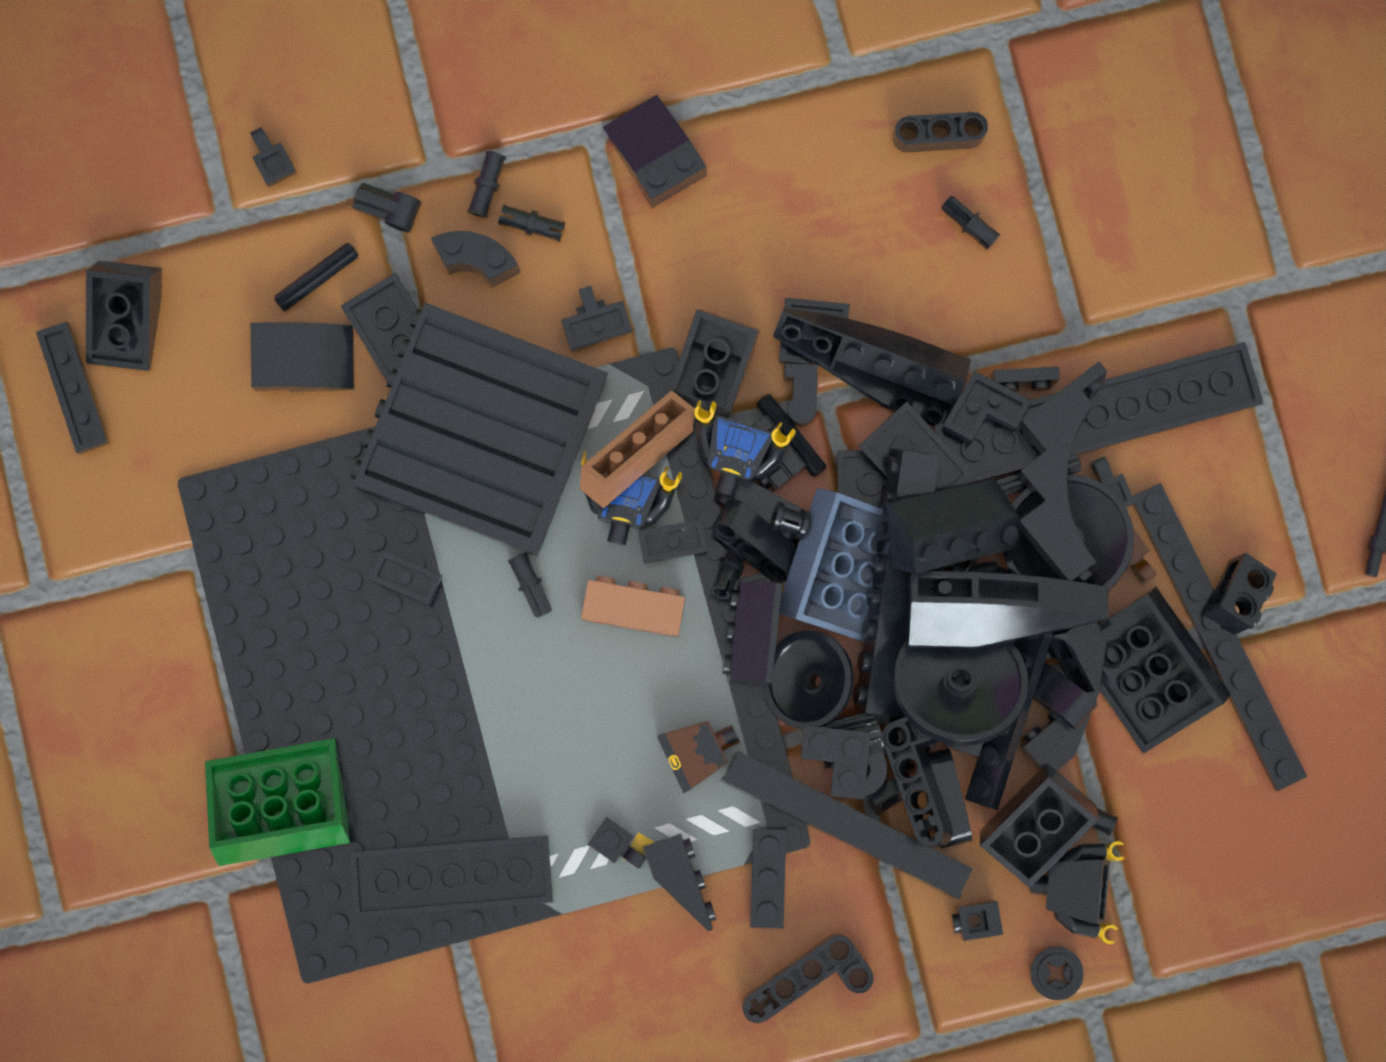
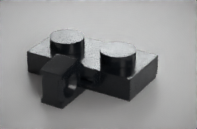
M591 285L579 289L583 306L576 308L578 315L561 320L571 352L633 333L623 301L606 306L604 299L600 301L595 300Z

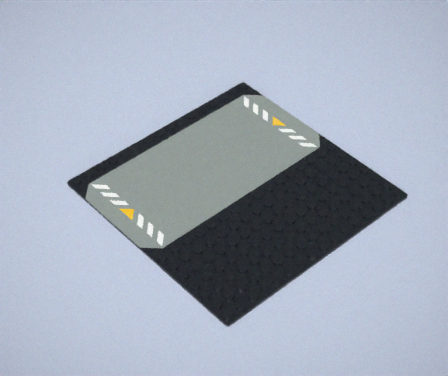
M667 348L595 367L608 373L607 380L538 557L528 554L537 577L543 580L540 584L552 607V611L542 617L536 618L533 615L523 591L519 592L518 590L520 584L511 565L508 563V560L525 552L358 489L353 485L355 479L350 478L352 469L357 459L363 460L367 450L362 447L365 436L369 429L375 430L376 426L179 479L178 488L245 754L333 738L336 741L348 816L350 843L271 857L301 979L304 983L320 981L661 888L662 886L653 878L647 859L641 868L638 869L622 856L619 857L616 863H613L587 845L606 817L632 834L634 837L629 845L645 856L643 848L645 845L680 833L683 840L690 838L696 856L690 858L693 870L700 869L702 876L752 863L754 827L787 828L786 853L801 850L810 845L806 824L719 781L721 776H724L735 752L738 751L791 778L793 776L777 717L766 701L763 686L727 682L728 674H722L724 655H730L731 642L726 641L728 622H734L735 609H729L730 598L723 600L715 597L719 589H717L714 595L710 589L719 572L717 568L721 558L725 557L729 547L712 532V525L720 513L718 501L715 502L713 500L716 493L708 464L702 459L699 449L695 418L693 432L644 473V475L660 478L664 469L669 467L667 476L671 480H676L678 473H682V479L675 488L669 510L654 525H646L644 530L702 519L708 547L707 553L644 564L638 533L641 530L629 529L626 546L607 542L611 524L598 520V515L590 510L584 492L579 489L583 452L586 451V459L590 460L669 393L679 363L678 354L674 348ZM381 549L443 576L430 606L368 580ZM596 576H604L616 579L615 585L628 587V583L631 581L647 584L648 591L660 592L661 587L680 590L679 596L685 597L686 600L679 638L583 621L581 616L588 580L596 581ZM737 578L734 584V590H737V586L740 583L739 578ZM706 721L709 722L714 733L732 725L740 743L723 750L728 763L691 790L683 793L657 736ZM549 835L554 902L354 919L349 852Z

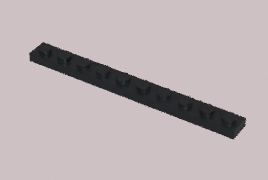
M1159 483L1134 495L1135 504L1133 506L1216 673L1232 694L1229 699L1274 790L1279 791L1306 778L1307 775L1237 635L1204 614L1214 589L1162 484Z

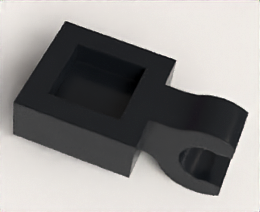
M262 127L250 133L261 152L252 158L268 187L297 173L281 142L272 146Z
M1105 456L1090 462L1092 471L1098 481L1111 489L1120 498L1125 507L1135 504L1124 475L1120 474L1114 477Z
M912 763L907 765L908 775L914 772V765ZM895 778L889 782L885 780L876 792L869 795V804L876 816L903 800Z
M608 817L605 818L587 844L613 863H616L619 857L622 856L639 869L647 859L645 855L629 845L634 836Z

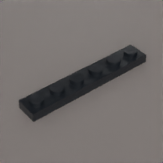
M1054 632L1015 640L1014 645L1024 660L1028 674L1026 700L1015 722L1000 736L983 743L965 800L998 810Z

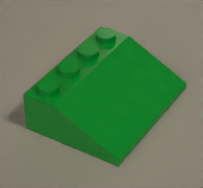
M335 738L205 761L209 849L218 866L350 843L348 816Z

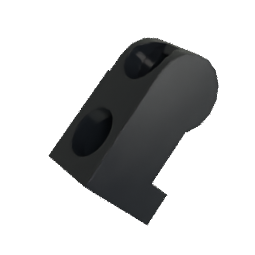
M785 364L784 381H793L792 401L789 403L787 415L795 426H807L815 417L817 409V364Z

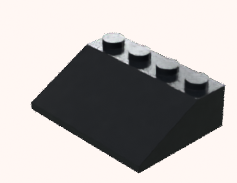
M1157 586L1109 617L1107 621L1099 624L1101 633L1107 643L1100 692L1143 754L1223 705L1232 695Z

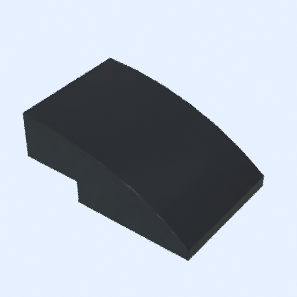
M301 322L250 323L251 387L255 391L289 390L290 392L354 390V335L352 325Z

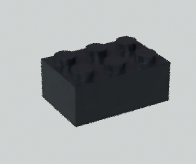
M1047 763L980 830V846L1030 888L1098 821L1097 805Z

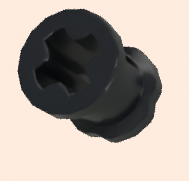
M778 502L773 510L769 529L773 531L780 529L795 534V538L801 540L809 525L810 512L806 510L799 512L785 507L782 502ZM784 519H789V520L795 521V523L790 522V521H787V520H784Z

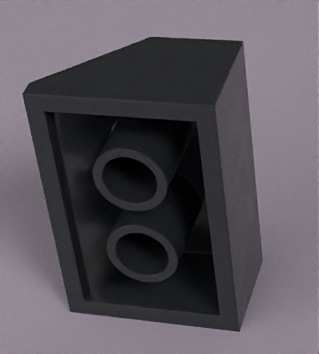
M740 582L737 590L732 589L729 609H735L734 622H728L726 641L731 642L730 655H724L722 674H728L727 682L757 686H768L772 683L782 583Z

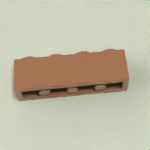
M671 390L581 466L579 489L602 508H605L693 432L695 408Z

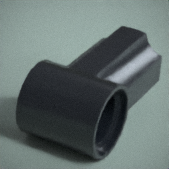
M362 182L354 196L352 208L358 212L383 220L386 225L394 229L410 233L422 202L402 192H395L393 194Z

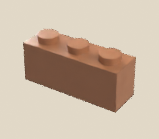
M596 576V581L588 580L581 616L583 621L679 638L686 600L685 597L679 596L680 590L661 587L660 592L648 591L647 584L629 581L628 587L615 585L616 579L604 576Z

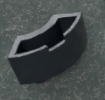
M453 231L431 238L449 274L459 271L474 272L484 277L494 287L521 273L517 262L509 251L488 236L469 231Z

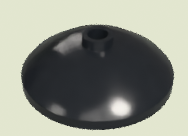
M811 630L790 634L776 645L772 683L768 686H763L766 701L772 712L789 726L804 729V725L826 726L843 712L850 700L854 683L852 663L843 646L828 634ZM820 676L821 684L817 687L815 681Z

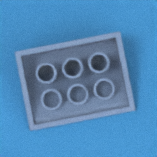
M817 488L809 510L810 521L803 538L799 541L784 586L779 614L864 642L862 625L864 620L867 619L869 611L866 597L869 587L872 586L874 575L871 570V561L873 555L877 554L878 540L876 539V527L878 522L881 521L883 509L837 492Z

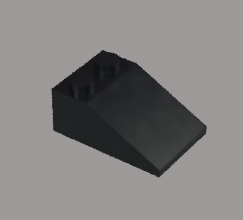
M657 95L602 127L651 208L706 177L707 167L690 139Z
M98 261L86 270L87 364L145 371L151 369L161 304L162 268Z
M697 309L669 392L672 390L693 408H696L697 402L701 400V408L705 411H710L712 401H714L717 407L713 419L715 414L729 419L761 330L702 309Z

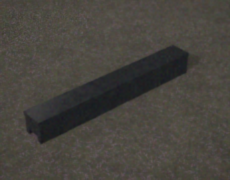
M740 751L735 752L724 776H721L719 780L954 899H960L962 896L961 892L973 868L931 847L922 845L917 840Z

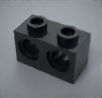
M1247 553L1230 559L1204 614L1235 634L1247 629H1253L1261 619L1262 613L1260 610L1263 603L1269 599L1274 591L1272 584L1277 573ZM1235 604H1236V606H1237L1238 609H1239V613L1237 612V610H1236V608H1235Z

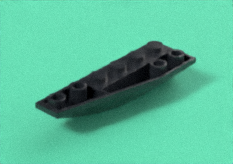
M783 308L773 334L774 338L881 406L896 411L905 402H908L921 418L932 426L945 423L966 383L971 359L908 335L848 318L811 311Z
M950 571L911 572L908 581V647L977 649L1107 621L1109 619L1107 587L1016 574Z

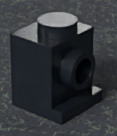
M990 900L956 906L957 914H951L954 934H960L963 941L1003 935L998 901ZM973 914H978L980 917V923L977 926L969 924V917Z

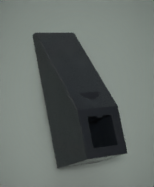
M1100 685V688L1094 692L1086 693L1097 701L1102 686ZM1050 713L1047 716L1050 722L1042 729L1036 725L1022 737L1025 743L1020 748L1039 771L1047 763L1058 771L1075 756L1091 714L1074 730Z
M680 833L643 846L654 880L707 931L713 930L711 922L717 920L711 901L704 902L701 890L706 889L701 870H693L690 858L696 856L690 838L683 840Z

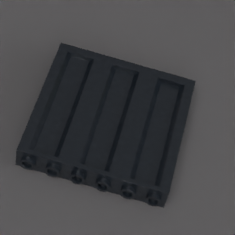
M424 303L422 310L416 309L410 327L414 328L411 339H404L398 357L403 359L399 369H393L388 378L386 387L391 388L386 400L381 399L377 406L374 417L378 418L375 430L369 429L365 436L362 447L367 450L363 460L357 459L352 469L350 478L355 479L353 485L358 489L538 557L607 380L608 373L431 304Z

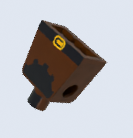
M708 721L657 736L683 793L691 790L725 766L728 762L723 750L740 743L732 725L714 733Z

